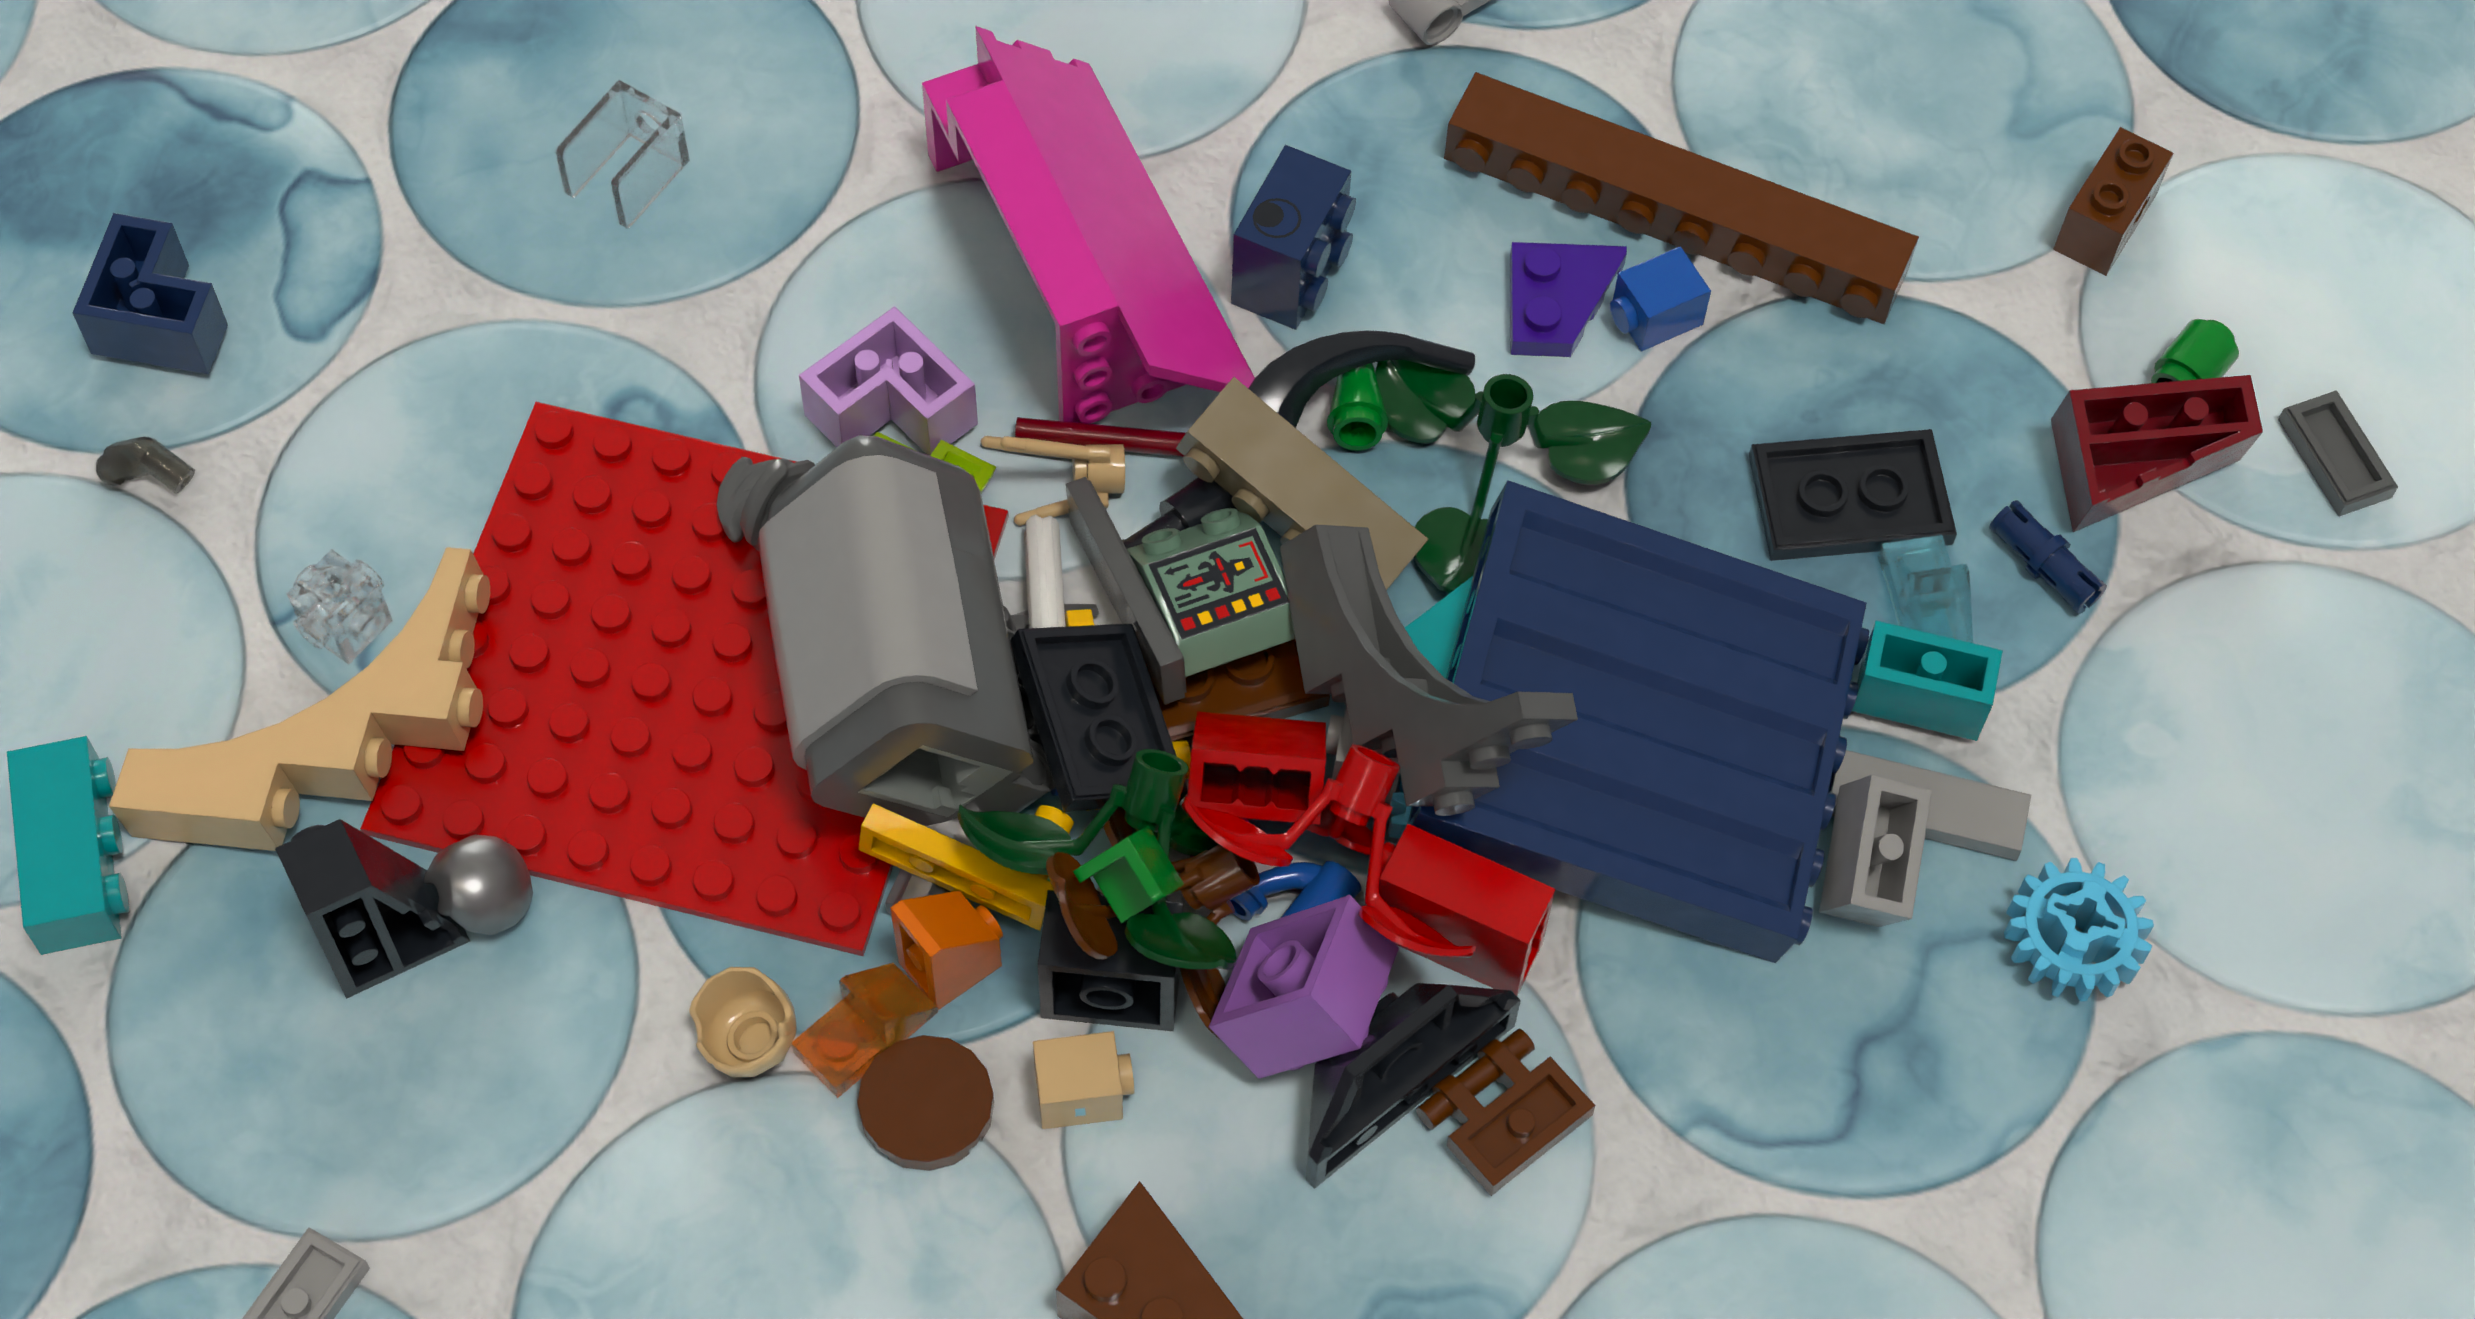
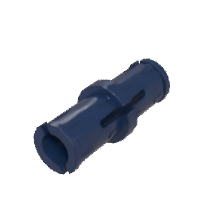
M2018 500L2011 502L2009 507H2004L1991 522L1989 529L1994 534H1997L2028 564L2025 570L2034 579L2041 577L2047 584L2051 585L2076 613L2081 614L2087 607L2090 608L2105 592L2107 585L2089 571L2068 550L2071 544L2061 534L2054 536L2044 528Z

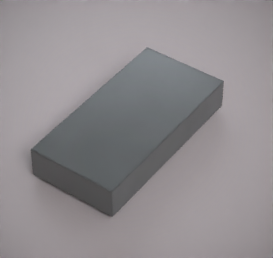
M2337 390L2283 409L2278 421L2339 517L2393 497L2398 489V485Z

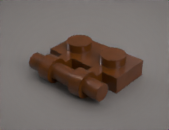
M1517 1029L1502 1042L1498 1039H1493L1478 1051L1479 1060L1457 1077L1450 1074L1444 1077L1432 1087L1433 1095L1416 1108L1420 1120L1432 1130L1449 1116L1458 1119L1462 1126L1448 1136L1447 1147L1491 1196L1593 1116L1596 1106L1551 1056L1531 1072L1522 1064L1521 1060L1534 1051L1535 1046L1531 1038L1521 1029ZM1495 1080L1503 1083L1508 1090L1485 1108L1475 1098L1476 1095Z

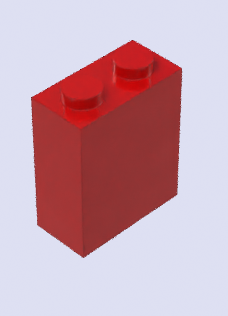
M1197 711L1191 749L1188 786L1189 799L1196 807L1226 812L1239 818L1295 823L1323 790L1326 764V722ZM1321 813L1311 824L1320 825Z
M1407 824L1397 845L1388 841L1384 844L1379 882L1380 896L1389 906L1399 908L1411 914L1456 946H1476V950L1470 958L1435 956L1415 952L1410 949L1407 950L1493 989L1511 990L1518 996L1543 945L1556 889Z

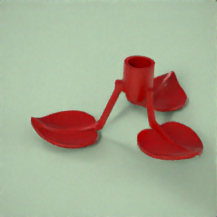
M1352 744L1336 779L1328 778L1321 794L1293 826L1283 834H1266L1255 825L1232 814L1196 807L1188 796L1185 797L1182 803L1183 810L1211 839L1228 851L1253 862L1279 867L1290 866L1293 857L1285 850H1288L1306 829L1321 836H1330L1338 843L1354 851L1369 854L1365 891L1366 906H1361L1358 913L1369 926L1392 942L1423 954L1470 958L1476 950V946H1456L1411 914L1399 908L1389 906L1380 896L1379 882L1386 823L1393 809L1391 805L1385 803V800L1401 768L1390 758L1369 748ZM1321 813L1320 825L1311 824ZM1370 817L1374 818L1373 832L1366 827Z

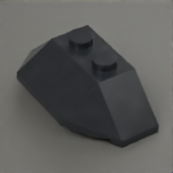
M1416 983L1399 997L1393 992L1379 1000L1369 1025V1034L1363 1040L1360 1049L1315 1063L1306 1165V1180L1314 1189L1430 1096L1433 1093L1432 1087L1448 1074L1456 1075L1478 1057L1480 1049L1493 1039L1499 1040L1514 1028L1521 1000L1513 991L1447 984Z

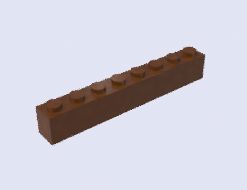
M1478 72L1474 73L1448 123L1444 159L1457 163L1467 171L1481 172L1510 183L1523 192H1534L1566 204L1576 212L1589 213L1619 224L1629 232L1645 234L1676 247L1681 246L1685 253L1704 256L1730 266L1743 275L1757 276L1786 287L1799 296L1818 299L1842 308L1852 316L1868 318L1881 324H1885L1909 270L1919 236Z

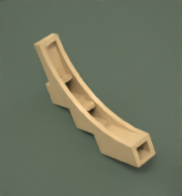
M446 547L429 590L401 632L364 670L327 698L280 723L231 740L179 749L128 748L109 807L131 837L276 851V847L283 845L287 829L292 828L298 819L300 809L299 794L373 801L379 778L385 777L390 769L392 760L391 744L464 751L471 727H477L483 711L482 692L476 688L467 668L471 665L474 656L475 643L473 631L478 614L484 613L487 610L490 600L489 578L483 574L471 549Z

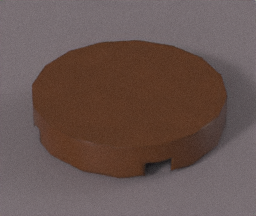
M921 1035L897 1041L874 1058L861 1079L857 1104L864 1134L874 1148L876 1146L880 1152L888 1156V1160L903 1168L930 1171L956 1164L970 1154L969 1150L977 1145L980 1138L983 1140L991 1127L994 1093L987 1069L972 1050L949 1038Z

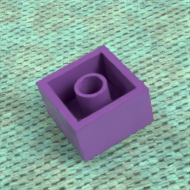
M1351 895L1250 928L1209 1028L1258 1079L1287 1070L1295 1071L1305 1065L1361 1048L1363 1040L1368 1036L1370 1022L1380 996L1388 985V976L1399 947L1374 930L1358 915L1361 906Z

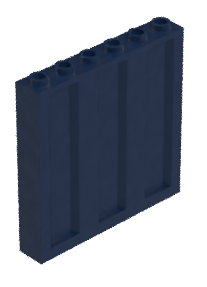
M1507 480L1490 510L1446 679L1470 695L1488 701H1493L1515 692L1573 693L1578 720L1552 732L1553 740L1546 745L1530 749H1518L1510 753L1511 761L1506 765L1496 767L1500 787L1474 799V809L1460 814L1441 816L1435 814L1434 806H1412L1407 824L1553 887L1557 891L1776 963L1793 944L1801 945L1811 925L1813 910L1811 907L1805 906L1808 888L1813 887L1816 883L1824 862V850L1818 849L1817 844L1820 830H1824L1827 827L1835 807L1836 795L1828 790L1831 775L1837 773L1846 753L1847 738L1840 736L1843 719H1847L1850 715L1858 694V683L1851 681L1854 665L1859 664L1869 640V629L1862 627L1867 602Z

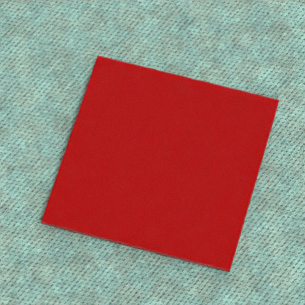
M535 402L473 553L483 574L490 581L489 605L484 613L478 614L473 631L475 643L474 656L471 665L467 668L476 688L482 692L483 711L481 720L477 727H471L464 751L394 745L390 769L387 775L380 779L373 801H371L360 828L361 831L371 837L437 853L449 845L472 835L494 836L517 849L524 859L531 876L864 956L894 865L859 850L861 825L865 819L864 817L821 806L815 803L811 797L807 770L799 767L792 756L773 648L760 551L749 544L745 536L737 543L732 542L725 534L717 510L719 487L732 465L741 457L750 458L753 464L782 458ZM983 505L995 560L1009 513L1005 509Z

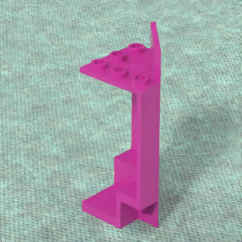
M975 26L978 64L922 82L928 156L936 172L971 160L974 161L1055 323L1059 421L1094 423L1102 420L1112 411L1137 402H1153L1161 398L1166 392L1184 385L1221 392L1230 380L1235 377L1249 388L1255 377L1090 64L1074 58L1068 64L1055 60L1050 50L1020 40H1016L1012 45L997 41L992 31Z

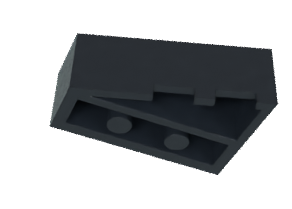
M341 819L325 826L315 825L305 828L295 834L290 842L275 848L346 999L470 942L465 929L450 916H445L438 912V891L434 884H425L426 869Z

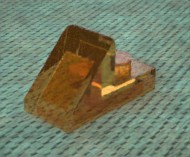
M894 963L852 973L841 978L839 986L842 1000L792 1042L793 1053L837 1098L863 1077L877 1055L897 1041L908 1039L938 1013V1007Z

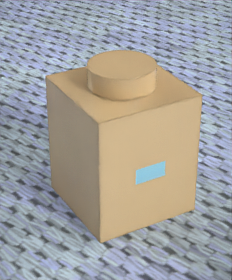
M1114 1031L1033 1041L1034 1068L1042 1129L1123 1119V1095L1135 1093L1130 1053L1117 1055Z

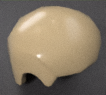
M729 967L711 976L695 995L689 1009L696 1027V1046L708 1063L713 1064L717 1070L730 1077H756L781 1063L797 1031L795 1011L788 995L775 981L755 967Z

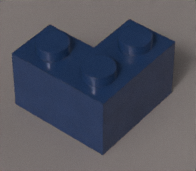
M113 213L72 314L90 353L93 355L209 375L228 323L212 283L184 278L189 264L172 223Z

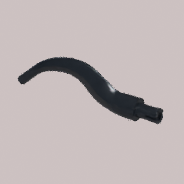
M1370 330L1342 332L1316 338L1292 348L1270 362L1254 378L1248 389L1296 428L1306 403L1315 392L1333 378L1352 369L1380 361L1405 360L1468 376L1474 369L1475 355L1472 352L1400 333ZM1197 477L1187 486L1160 502L1159 510L1161 517L1127 539H1122L1126 549L1142 544V538L1151 532L1166 528H1175L1181 531L1202 524L1201 518L1210 512L1225 508L1237 509L1232 503L1233 496L1214 480L1213 482H1206Z

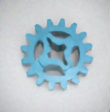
M2070 858L2064 873H2060L2052 862L2045 863L2038 879L2029 874L2024 878L2018 890L2019 895L2013 896L2007 908L2006 914L2013 919H2010L2004 931V938L2020 941L2011 959L2014 963L2030 961L2034 967L2028 978L2032 984L2040 981L2045 976L2053 980V996L2059 997L2066 986L2075 987L2079 1001H2087L2094 986H2097L2106 997L2113 996L2120 981L2130 984L2141 968L2139 964L2144 963L2151 951L2152 945L2145 941V939H2147L2154 927L2153 920L2137 917L2146 902L2144 896L2127 898L2123 891L2129 879L2124 875L2115 879L2112 883L2104 879L2105 864L2098 862L2091 873L2082 872L2078 858ZM2075 926L2081 928L2082 933L2077 931L2075 929Z

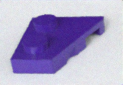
M1512 242L1510 251V355L1571 357L1583 337L1585 326L1588 321L1594 319L1604 302L1607 289L1616 274L1618 275L1623 270L1627 246Z

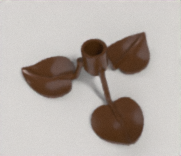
M1118 808L1103 827L1112 846L1137 832L1125 821L1126 811L1123 808ZM1219 844L1194 857L1171 862L1177 873H1180L1178 875L1184 883L1183 886L1172 893L1180 890L1187 903L1194 910H1199L1204 906L1212 910L1206 918L1216 925L1221 919L1235 912L1234 906L1230 901L1231 899L1255 887L1260 882L1255 862L1242 858ZM1057 852L1048 857L1046 868L1052 888L1059 899L1064 921L1076 943L1083 951L1096 959H1107L1118 950L1117 940L1107 919L1115 918L1117 915L1110 905H1101L1091 878L1079 883L1072 871L1080 867V863L1067 853ZM1180 968L1183 982L1197 1014L1208 1030L1220 1039L1209 1028L1226 987L1218 968Z

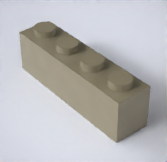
M1235 377L1230 380L1195 421L1176 447L1184 455L1183 461L1193 474L1206 482H1213V480L1233 496L1232 503L1239 512L1247 513L1258 523L1262 521L1281 536L1280 542L1282 545L1315 524L1368 527L1379 573L1386 590L1428 540L1427 537Z

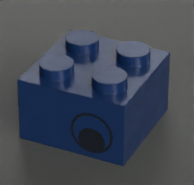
M1288 145L1283 147L1233 236L1231 304L1297 330L1307 310L1317 311L1327 290L1328 278L1326 276L1332 265L1342 266L1353 240V234L1347 232V226L1356 206V198L1349 196L1351 170Z

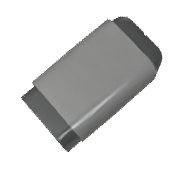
M858 435L843 442L778 494L768 509V520L760 529L758 536L773 648L792 756L799 767L807 770L811 797L815 803L821 806L864 818L874 803L925 827L958 818L957 813L960 804L964 808L976 812L1007 811L1019 813L1056 786L1011 647L1010 639L1015 632L1007 627L981 491L975 478L957 465L877 436Z

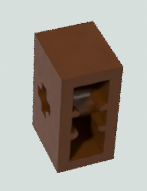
M2120 127L2070 205L2053 250L2107 276L2156 197L2174 153Z

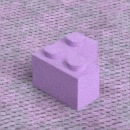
M895 306L799 374L805 416L836 447L858 435L870 436L892 420L915 444L930 456L940 440L952 444L978 424L975 383Z

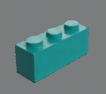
M87 736L7 751L24 930L41 955L122 939L119 914L129 911V899L122 874H115L113 855L123 852V844L116 816L108 815L107 797L113 795L116 787L115 775L110 759L108 757L99 759Z

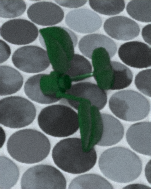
M1411 361L1377 362L1375 370L1388 417V428L1396 435L1417 443H1431L1438 440L1444 434L1447 427L1455 432H1460L1478 415L1477 428L1483 438L1489 443L1471 514L1469 515L1453 507H1442L1423 515L1415 525V528L1427 537L1428 540L1414 556V560L1421 571L1439 590H1444L1449 594L1474 574L1488 519L1481 518L1500 447L1510 446L1520 440L1525 434L1526 427H1528L1534 446L1540 449L1549 448L1547 455L1548 464L1556 474L1575 483L1598 485L1615 479L1625 471L1648 436L1651 428V421L1614 407L1584 401H1560L1550 404L1539 413V409L1532 406L1534 395L1531 386L1524 379L1512 374H1500L1492 377L1485 384L1483 392L1475 393L1474 385L1466 374H1457Z
M1144 749L1136 753L1127 785H1113L1107 802L1084 832L1073 840L1061 826L1049 819L1036 815L1007 811L976 812L964 808L961 804L957 813L959 823L965 835L981 853L1004 867L1030 874L1048 875L1046 861L1048 857L1057 852H1064L1071 856L1083 854L1119 806L1126 811L1124 819L1134 830L1138 832L1147 826L1150 827L1168 858L1170 847L1182 854L1196 856L1218 845L1185 813L1182 808L1185 798L1179 802L1188 773L1187 764L1175 755L1154 749ZM1166 896L1152 904L1154 915L1136 914L1127 921L1125 928L1127 940L1139 953L1152 960L1187 969L1218 968L1232 970L1237 959L1236 952L1231 940L1224 931L1215 923L1199 914L1189 912L1171 914L1166 904Z

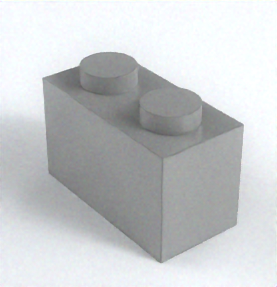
M1869 775L1839 787L1819 913L1876 927L1912 919L1932 790L1874 775Z

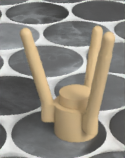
M984 436L981 439V445L985 448L1072 459L1073 481L1083 477L1090 480L1105 508L1109 506V494L1124 493L1125 453L1123 444L1083 446L1004 436L1003 438ZM1066 499L1019 513L1014 517V522L1016 525L1022 526L1026 525V521L1033 515L1045 518L1068 514V501Z

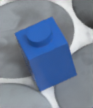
M1680 246L1619 272L1613 300L1610 302V311L1618 329L1624 334L1629 333L1642 352L1702 326L1711 290Z

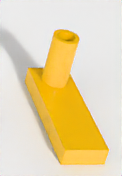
M874 803L872 804L861 825L860 851L949 891H960L967 899L1034 929L1041 930L1047 891L1053 890L1051 882L1047 881L1048 875L1024 873L1004 867L973 847ZM1041 805L1034 814L1051 820L1066 830L1068 834L1074 825V821L1069 815L1052 806Z

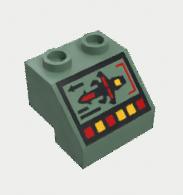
M1234 508L1210 512L1201 518L1202 524L1181 531L1175 528H1166L1151 532L1142 538V544L1127 549L1184 657L1185 677L1295 639L1285 576L1262 526L1251 516Z

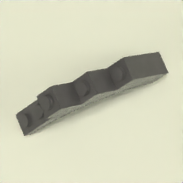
M1315 524L1280 546L1305 694H1331L1334 702L1347 703L1353 743L1369 749H1382L1384 756L1398 758L1406 806H1434L1435 814L1441 816L1470 811L1475 808L1474 799L1500 787L1496 767L1508 764L1511 761L1510 753L1518 749H1530L1546 745L1553 740L1552 732L1578 720L1573 693L1515 692L1496 700L1488 701L1470 695L1444 678L1417 649L1397 617L1379 573L1368 527Z

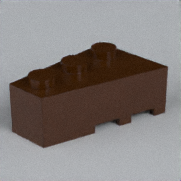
M1140 1181L1056 1288L1057 1315L1061 1319H1243Z

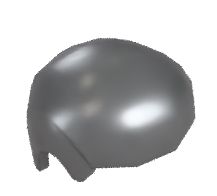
M472 835L449 845L434 857L425 873V884H434L437 888L439 895L438 912L442 915L450 916L469 932L494 935L515 926L528 911L533 896L531 878L524 859L514 846L494 836Z

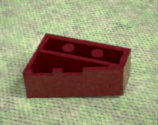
M2251 375L2069 390L2052 416L2051 424L2072 531L2076 532L2241 460L2263 433Z

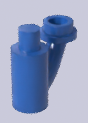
M1326 861L1323 865L1310 862L1291 863L1290 866H1277L1259 873L1260 882L1258 885L1230 901L1235 909L1233 914L1249 921L1255 914H1262L1268 907L1265 896L1291 889L1302 890L1280 917L1282 918L1348 895L1355 899L1362 888L1357 878L1349 870L1336 862Z

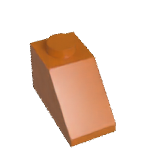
M960 891L904 899L890 907L898 963L937 1011L1002 966L1000 939L1003 938V932L1000 925L985 906L979 905L974 909Z

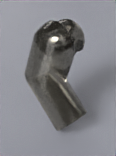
M146 436L114 442L105 448L103 455L95 463L98 477L108 485L118 486L123 484L125 480L151 475L175 494L182 491L195 474L193 467L156 439Z

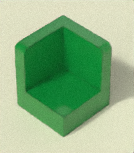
M1149 826L1128 836L1072 871L1079 883L1093 876L1121 923L1184 885Z

